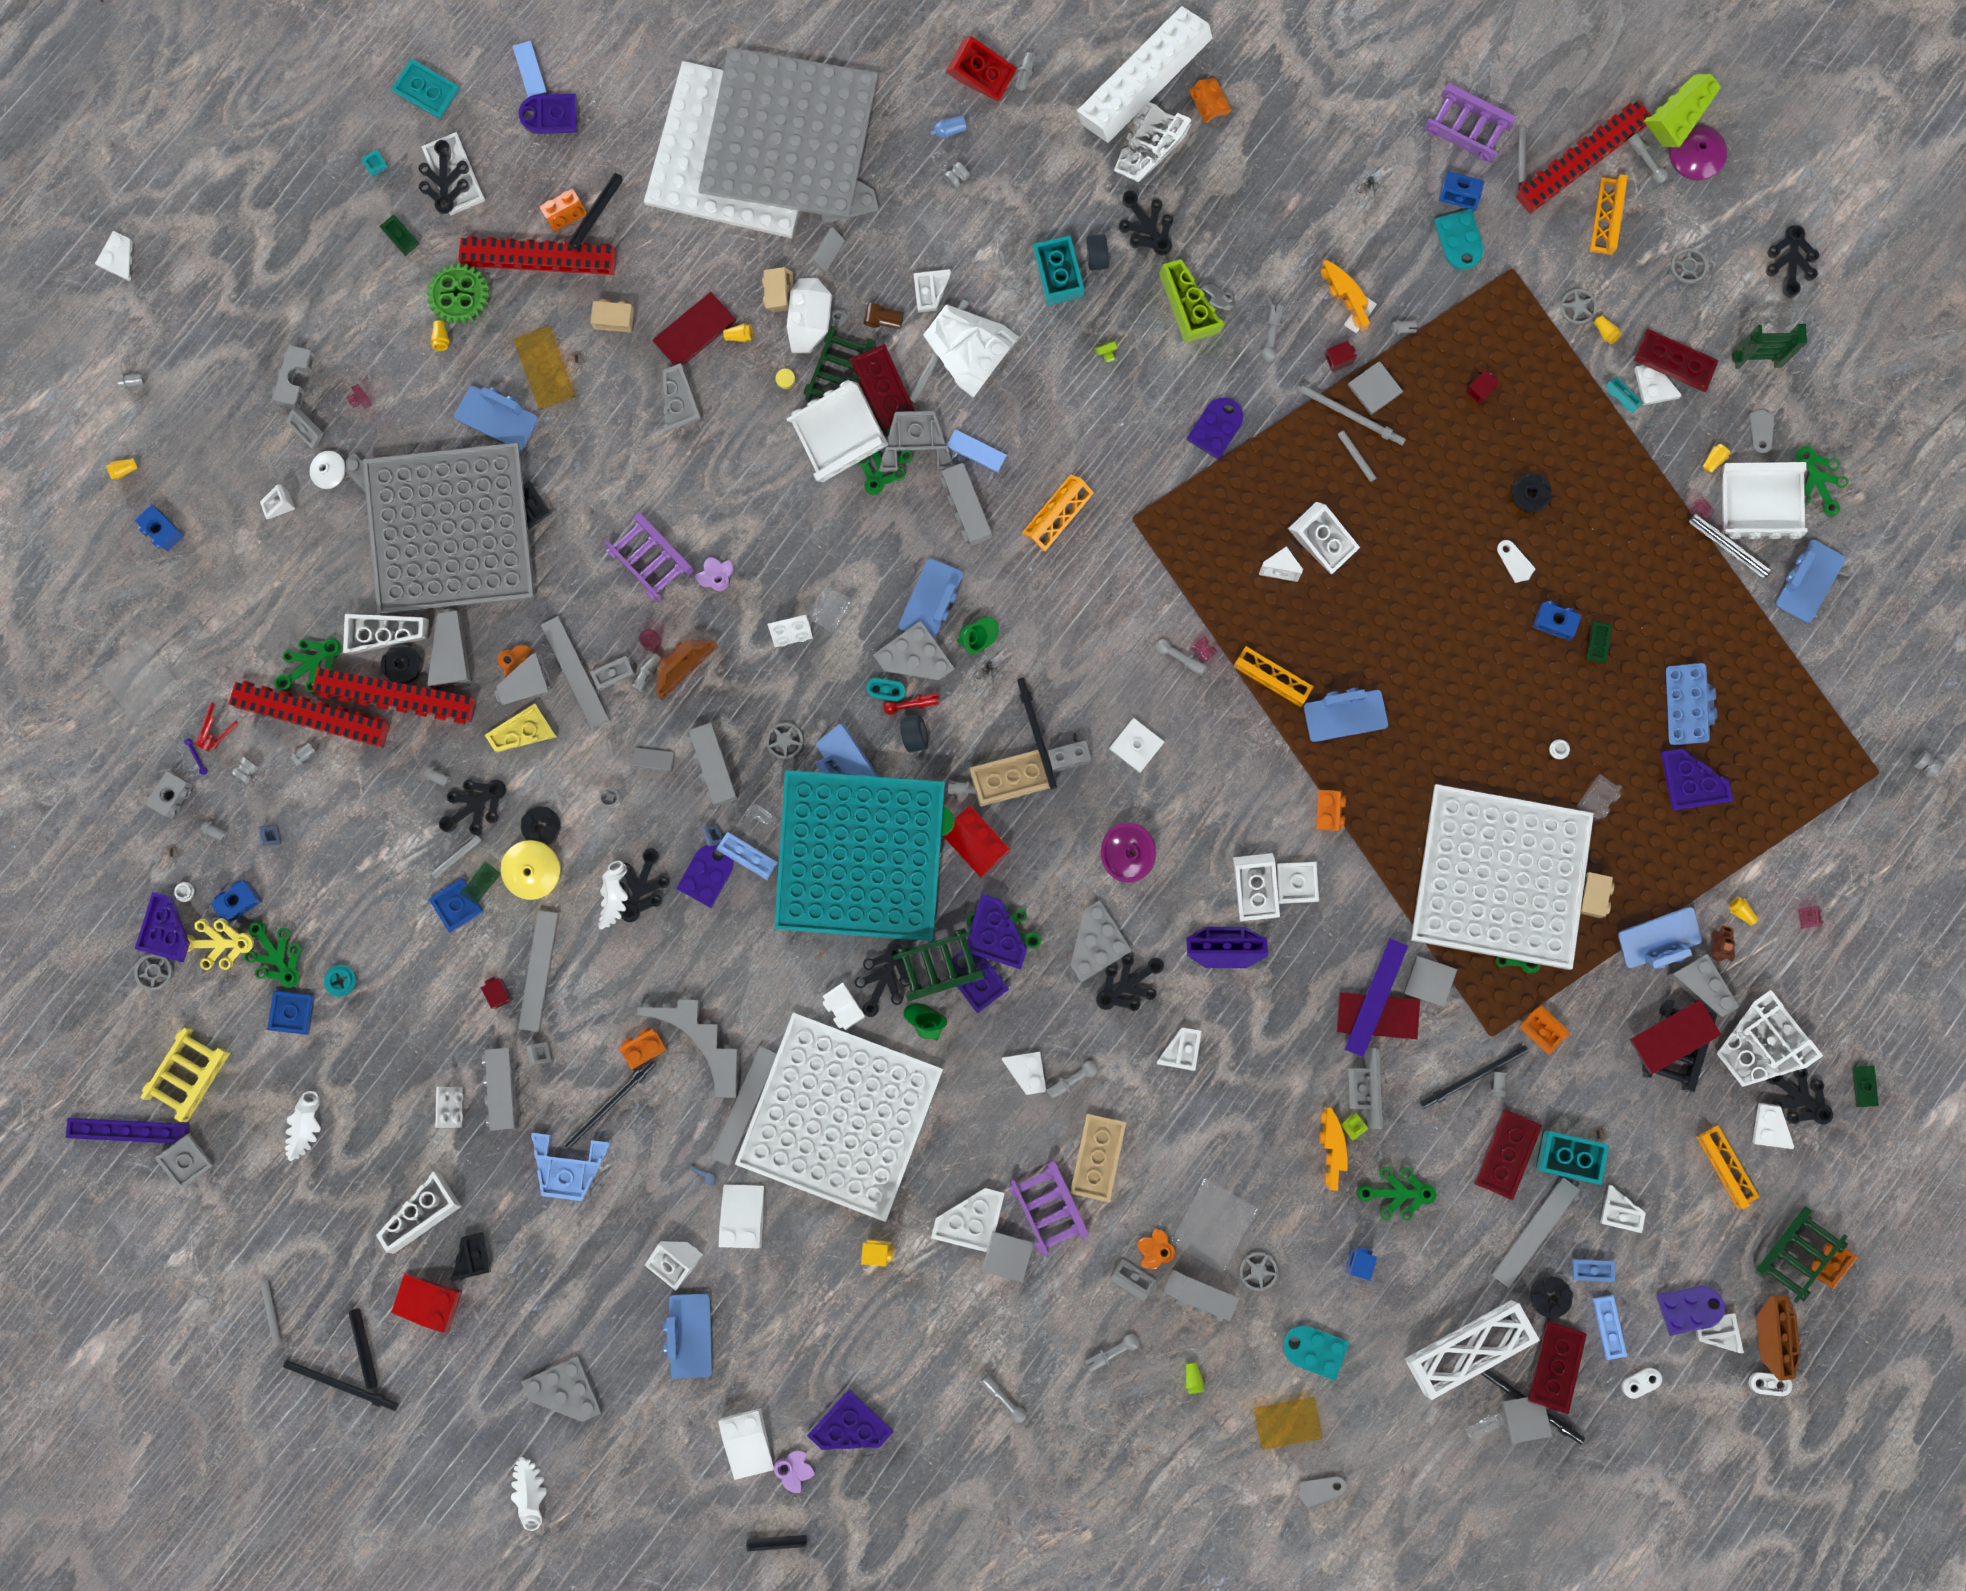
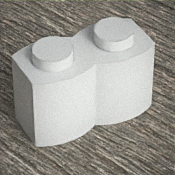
M841 983L823 996L825 1001L822 1003L828 1012L832 1010L836 1017L833 1020L839 1029L843 1027L847 1030L866 1017L844 983Z

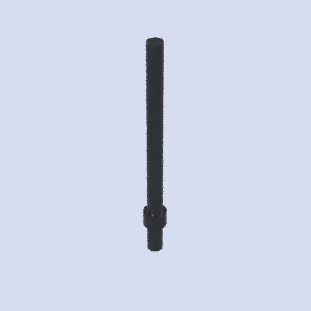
M1020 678L1017 680L1021 693L1019 695L1021 703L1025 706L1050 790H1053L1058 786L1031 702L1033 698L1031 692L1027 689L1025 679Z
M1524 1045L1449 1087L1433 1092L1432 1096L1420 1102L1421 1107L1425 1109L1436 1102L1441 1103L1446 1100L1447 1096L1529 1052L1527 1047Z
M650 1059L640 1070L637 1069L632 1074L633 1077L573 1133L563 1145L567 1149L571 1148L638 1082L641 1083L646 1078L645 1075L656 1066V1063Z
M286 1360L283 1368L370 1401L372 1405L379 1408L383 1406L397 1411L399 1403L386 1399L384 1395L370 1393L289 1360Z
M1488 1369L1480 1373L1513 1398H1526L1525 1395ZM1547 1411L1549 1423L1559 1429L1558 1432L1565 1437L1569 1436L1580 1445L1584 1442L1585 1437L1573 1430L1570 1424L1560 1421Z

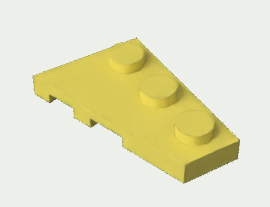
M535 703L485 734V737L496 753L557 737Z

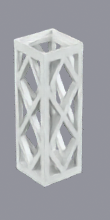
M1510 1300L1406 1357L1405 1361L1424 1396L1433 1400L1540 1340L1520 1303ZM1508 1315L1512 1318V1320H1503ZM1492 1326L1508 1327L1498 1347L1481 1346ZM1514 1328H1517L1510 1342L1506 1344ZM1483 1330V1332H1482L1480 1338L1478 1339L1476 1345L1473 1346V1344H1474L1475 1340L1477 1339V1337H1478L1480 1331ZM1471 1336L1467 1345H1455ZM1445 1352L1462 1353L1451 1373L1434 1372ZM1468 1353H1469L1470 1356L1468 1357V1359H1467L1465 1365L1463 1366V1368H1462L1461 1370H1459V1369L1461 1368V1366H1462V1364H1463L1465 1358L1467 1357V1355H1468ZM1477 1354L1486 1355L1483 1358L1472 1363ZM1437 1355L1436 1358H1435V1360H1434V1362L1432 1363V1365H1431L1429 1371H1427V1369H1428L1430 1363L1432 1362L1434 1356ZM1430 1380H1440V1381L1437 1382V1383H1435L1434 1385H1432V1383H1431Z

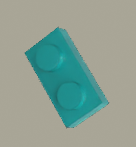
M1617 376L1605 386L1609 394L1617 398L1622 403L1623 408L1632 414L1644 404Z

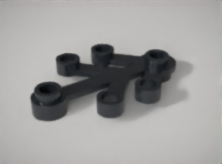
M439 140L434 145V150L439 156V176L431 170L427 163H421L418 169L421 175L427 176L440 187V195L432 189L427 181L420 182L419 189L423 194H427L435 201L434 206L439 213L447 214L454 207L453 201L461 192H467L470 185L467 180L460 179L457 182V186L449 194L448 187L461 174H467L469 166L465 161H459L456 168L448 175L447 156L451 153V147L447 141ZM441 149H447L445 152H441ZM462 165L466 166L464 170H460ZM424 167H428L427 171H422ZM461 184H466V187L460 188ZM427 185L428 188L423 190V186ZM443 203H448L446 207H442Z
M1131 190L1126 191L1122 202L1125 207L1132 209L1141 224L1122 220L1119 223V230L1122 233L1134 231L1149 234L1153 240L1133 235L1130 238V246L1133 248L1140 246L1153 248L1154 252L1158 255H1167L1172 249V243L1168 238V234L1173 224V217L1169 214L1162 217L1161 224L1163 228L1161 235H1159L1156 225L1159 212L1162 209L1161 200L1155 199L1151 202L1152 211L1149 220L1137 203V193ZM1130 198L1133 202L1128 203L1126 200ZM1157 203L1160 207L1154 208L1153 205ZM1169 219L1171 222L1165 223L1164 220ZM1127 224L1128 228L1124 229L1121 225ZM1137 239L1139 243L1134 244L1132 240ZM1164 244L1166 247L1164 249H1160L1159 245Z
M1799 225L1790 226L1786 230V238L1777 245H1772L1767 251V255L1770 258H1776L1781 250L1790 244V252L1766 268V274L1773 277L1779 272V269L1789 262L1787 283L1783 287V293L1788 298L1795 297L1801 290L1800 284L1796 281L1797 264L1805 272L1804 277L1806 280L1813 281L1818 275V271L1812 268L1808 262H1815L1819 258V252L1813 249L1804 239L1805 230ZM1792 233H1795L1797 238L1793 237ZM1799 246L1805 251L1806 260L1798 252ZM1771 249L1776 250L1777 254H1773ZM1810 254H1814L1815 258H1811ZM1770 268H1774L1775 272H1771ZM1808 272H1812L1814 277L1809 276ZM1791 288L1793 293H1790L1787 289Z
M466 780L463 783V788L467 792H473L474 790L485 792L480 797L461 795L454 791L449 792L447 800L450 803L456 804L460 802L469 805L452 817H442L439 820V828L446 833H450L455 830L458 822L474 812L469 831L473 835L481 834L483 829L480 824L484 804L489 800V812L485 818L491 824L496 823L499 819L497 814L499 799L503 798L507 791L506 785L500 780H493L489 784L475 783L472 780ZM468 783L473 784V787L471 789H467L466 786ZM495 787H500L499 793H494ZM456 794V800L451 801V795ZM491 814L495 815V819L493 821L489 820V816ZM450 821L451 827L446 828L445 824ZM474 826L479 827L478 832H473Z
M653 848L646 849L643 852L645 863L637 882L632 873V866L629 863H623L630 868L624 876L632 891L631 900L629 901L627 898L626 901H622L626 910L620 911L621 918L626 922H635L639 918L640 912L653 906L659 907L662 904V898L659 895H652L650 900L638 904L641 896L669 886V879L665 876H660L656 881L645 886L653 864H656L660 858L659 853ZM655 854V859L650 861L648 856ZM666 879V885L661 886L660 880ZM619 881V884L622 885V889L625 891V884ZM655 897L659 898L658 904H653ZM629 909L634 911L632 916L627 915Z
M891 945L886 950V954L873 959L866 958L863 961V967L866 970H872L876 965L887 962L884 970L865 977L859 976L855 979V986L860 989L864 988L867 984L879 980L870 1001L866 1002L862 1008L863 1013L867 1017H874L878 1014L879 1007L877 1004L886 984L891 993V1002L894 1005H900L903 1002V996L899 993L892 975L896 965L900 975V984L903 987L910 985V982L906 985L902 984V978H908L902 958L894 960L892 957L893 951L902 948L900 945ZM869 960L873 962L871 968L865 966V963ZM858 979L864 980L863 986L857 985ZM896 995H899L901 997V1000L898 1003H895L893 1001V998ZM869 1005L874 1006L872 1013L867 1012Z
M1125 955L1122 958L1123 967L1119 987L1112 991L1113 979L1117 975V969L1114 966L1107 967L1105 970V987L1096 997L1097 1005L1103 1010L1119 1006L1129 1008L1131 1011H1137L1140 1008L1138 1000L1132 999L1128 1001L1117 997L1127 993L1153 1000L1157 995L1155 989L1133 986L1152 973L1159 974L1164 968L1163 961L1159 958H1152L1148 962V967L1129 979L1130 968L1134 963V959L1131 955ZM1126 957H1129L1131 959V964H1125L1124 959ZM1153 963L1159 964L1158 970L1152 968ZM1108 969H1114L1115 974L1113 976L1108 975ZM1152 990L1154 992V996L1152 998H1149L1147 996V991ZM1104 996L1110 998L1108 1004L1103 1003L1102 998ZM1135 1001L1138 1007L1132 1009L1130 1007L1131 1002Z
M1805 1068L1801 1069L1804 1073L1802 1077L1798 1075L1799 1070L1793 1072L1794 1077L1798 1079L1800 1091L1783 1079V1075L1776 1076L1773 1081L1770 1078L1766 1080L1768 1084L1779 1086L1795 1098L1784 1101L1774 1099L1771 1101V1105L1779 1102L1782 1110L1805 1106L1812 1111L1801 1114L1797 1112L1788 1113L1786 1118L1790 1124L1814 1120L1818 1124L1825 1125L1832 1121L1833 1111L1825 1104L1824 1083L1821 1080H1813L1810 1083L1811 1090L1815 1092V1104L1810 1100L1807 1083L1808 1071ZM1816 1082L1820 1084V1088L1818 1090L1814 1087ZM1820 1111L1825 1113L1824 1118L1819 1116ZM1793 1114L1797 1117L1795 1122L1791 1120V1115Z

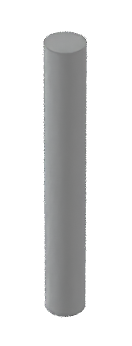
M1525 127L1518 128V175L1520 185L1526 182Z
M1341 431L1338 434L1339 438L1368 480L1373 482L1377 477L1345 431Z
M476 835L431 873L435 879L441 876L482 841L481 838Z
M265 1280L261 1281L260 1285L272 1342L281 1340L269 1282Z

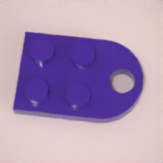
M575 93L530 96L522 102L519 108V119L523 127L534 134L577 133V96ZM527 111L534 112L531 118H524V114Z
M1217 398L1206 407L1186 440L1219 460L1241 427L1243 412L1240 405L1230 398ZM1230 405L1234 408V412L1227 414L1224 412L1223 407Z
M718 844L713 846L706 845L698 850L676 888L710 908L713 907L734 867L733 859L725 854L722 860H714L713 854L717 851Z
M962 951L952 958L956 972H959V975L967 973L966 970L968 969L967 966L960 967L957 964L958 958L963 956ZM972 954L975 966H978V969L984 967L986 976L983 979L957 987L978 1014L1006 993L1009 988L986 958Z
M1706 1286L1657 1294L1656 1297L1669 1336L1714 1327L1722 1320L1725 1313V1303L1720 1294ZM1708 1302H1717L1719 1309H1711L1708 1306Z

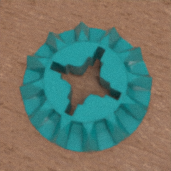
M333 966L325 974L324 986L327 992L333 996H348L354 990L357 983L356 974L347 966ZM338 975L341 978H347L343 982V987L340 984H335L338 981Z

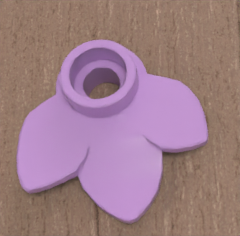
M709 557L704 562V571L697 573L695 578L703 587H711L719 592L724 591L728 588L729 577L733 573V565L730 560L721 564L716 558Z
M793 1451L787 1458L779 1459L774 1465L776 1476L782 1479L783 1486L793 1493H800L801 1481L810 1479L815 1475L813 1468L804 1462L806 1452ZM784 1464L788 1466V1471L786 1472L781 1470V1466Z

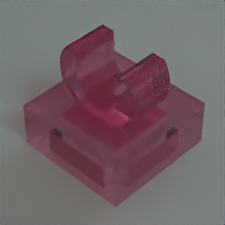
M358 383L351 387L355 394L348 396L347 400L353 408L361 404L366 409L372 405Z
M1703 496L1695 501V506L1689 510V513L1698 510L1702 518L1704 516L1707 518L1715 512Z
M1819 906L1798 909L1801 929L1819 927L1824 923L1821 920L1820 913H1822V910Z

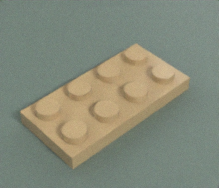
M1038 750L969 768L980 807L1050 788Z
M1086 1114L1070 1194L1110 1202L1126 1122Z

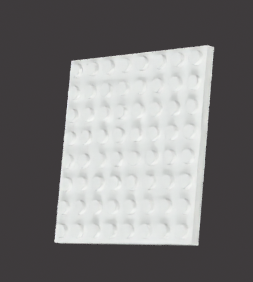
M682 61L644 204L792 238L799 215L798 210L699 193L698 189L723 70Z
M1436 784L1432 797L1411 941L1572 970L1594 813Z
M793 1013L735 1165L886 1222L943 1069Z

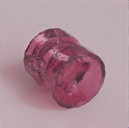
M645 629L641 632L639 641L645 650L654 652L660 648L661 638L656 631Z
M1206 637L1200 639L1191 648L1194 654L1200 655L1199 660L1203 664L1218 652L1215 647H1210L1209 640Z

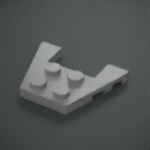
M934 411L894 413L887 438L888 446L884 449L879 472L898 470L897 451L935 450L936 471L955 466L951 460L949 449L943 439V434Z

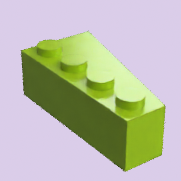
M1695 74L1679 88L1677 94L1670 96L1667 99L1668 102L1662 107H1658L1655 110V114L1647 117L1644 122L1662 147H1680L1719 92L1721 86L1712 74Z
M1180 259L1163 264L1159 275L1184 343L1220 333L1225 326L1222 319H1219L1214 307L1208 303L1204 297V292L1198 288L1194 282L1195 279L1183 261Z

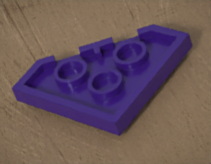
M1684 749L1661 752L1672 811L1733 801L1729 781L1714 773L1711 768L1701 761L1694 759Z
M152 892L135 949L184 963L190 942L173 897Z
M981 894L970 928L972 934L967 938L971 954L1021 970L1027 950L1000 899Z
M848 1389L809 1432L807 1437L821 1450L878 1448L890 1437L894 1430L856 1394Z

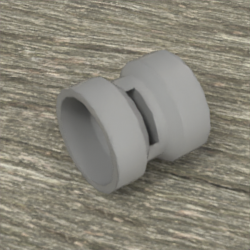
M956 162L953 165V169L946 171L943 177L953 189H957L960 186V182L968 179L970 174L960 162Z
M1924 751L1913 764L1918 770L1924 771L1928 778L1933 777L1943 765L1938 759H1933L1928 751Z
M243 756L239 761V767H235L231 773L248 784L251 780L250 774L256 773L259 767Z
M606 787L600 792V801L607 808L615 809L622 803V796L615 788Z

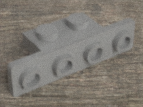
M1367 1048L1364 1055L1365 1068L1348 1069L1350 1109H1367V1127L1369 1129H1382L1381 1057L1379 1048Z

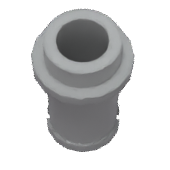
M1396 320L1391 324L1392 334L1416 333L1417 329H1414V327H1417L1416 320Z
M143 373L121 374V376H118V384L120 388L128 389L131 386L144 385L145 379Z
M307 742L296 753L292 752L290 759L296 766L303 765L302 762L316 753V750Z
M428 766L424 773L427 781L432 780L444 788L451 779V776L436 770L435 766Z
M205 821L200 828L203 835L207 834L219 843H222L228 835V832L215 826L212 821Z
M1494 1072L1493 1090H1491L1493 1097L1505 1098V1094H1508L1506 1091L1507 1073Z

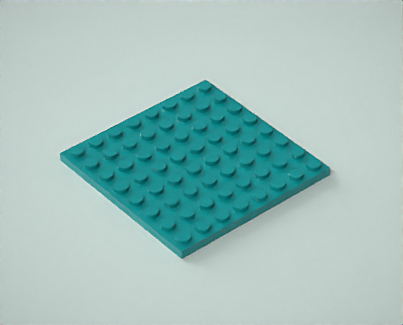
M785 770L774 929L934 941L945 782Z

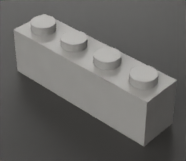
M964 463L942 470V477L939 479L943 489L947 488L949 495H947L950 507H955V520L957 524L961 523L963 527L961 534L964 542L968 541L969 545L973 546L991 539V530Z
M712 723L689 730L690 736L687 739L690 747L695 748L696 754L693 757L696 765L701 766L702 773H700V778L703 785L707 784L709 791L706 792L709 803L713 802V805L717 807L737 800L738 797Z
M513 1048L485 1050V1054L482 1055V1064L484 1067L486 1066V1075L483 1076L484 1086L487 1087L485 1106L488 1107L489 1115H486V1125L490 1128V1131L518 1129Z

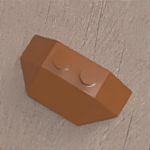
M685 640L683 643H678L673 648L674 652L670 656H665L659 661L656 686L658 698L661 701L664 700L718 648L717 644L713 640Z
M1788 1295L1771 1296L1756 1316L1760 1359L1779 1381L1796 1379V1370L1800 1359L1797 1314L1792 1303L1789 1301Z

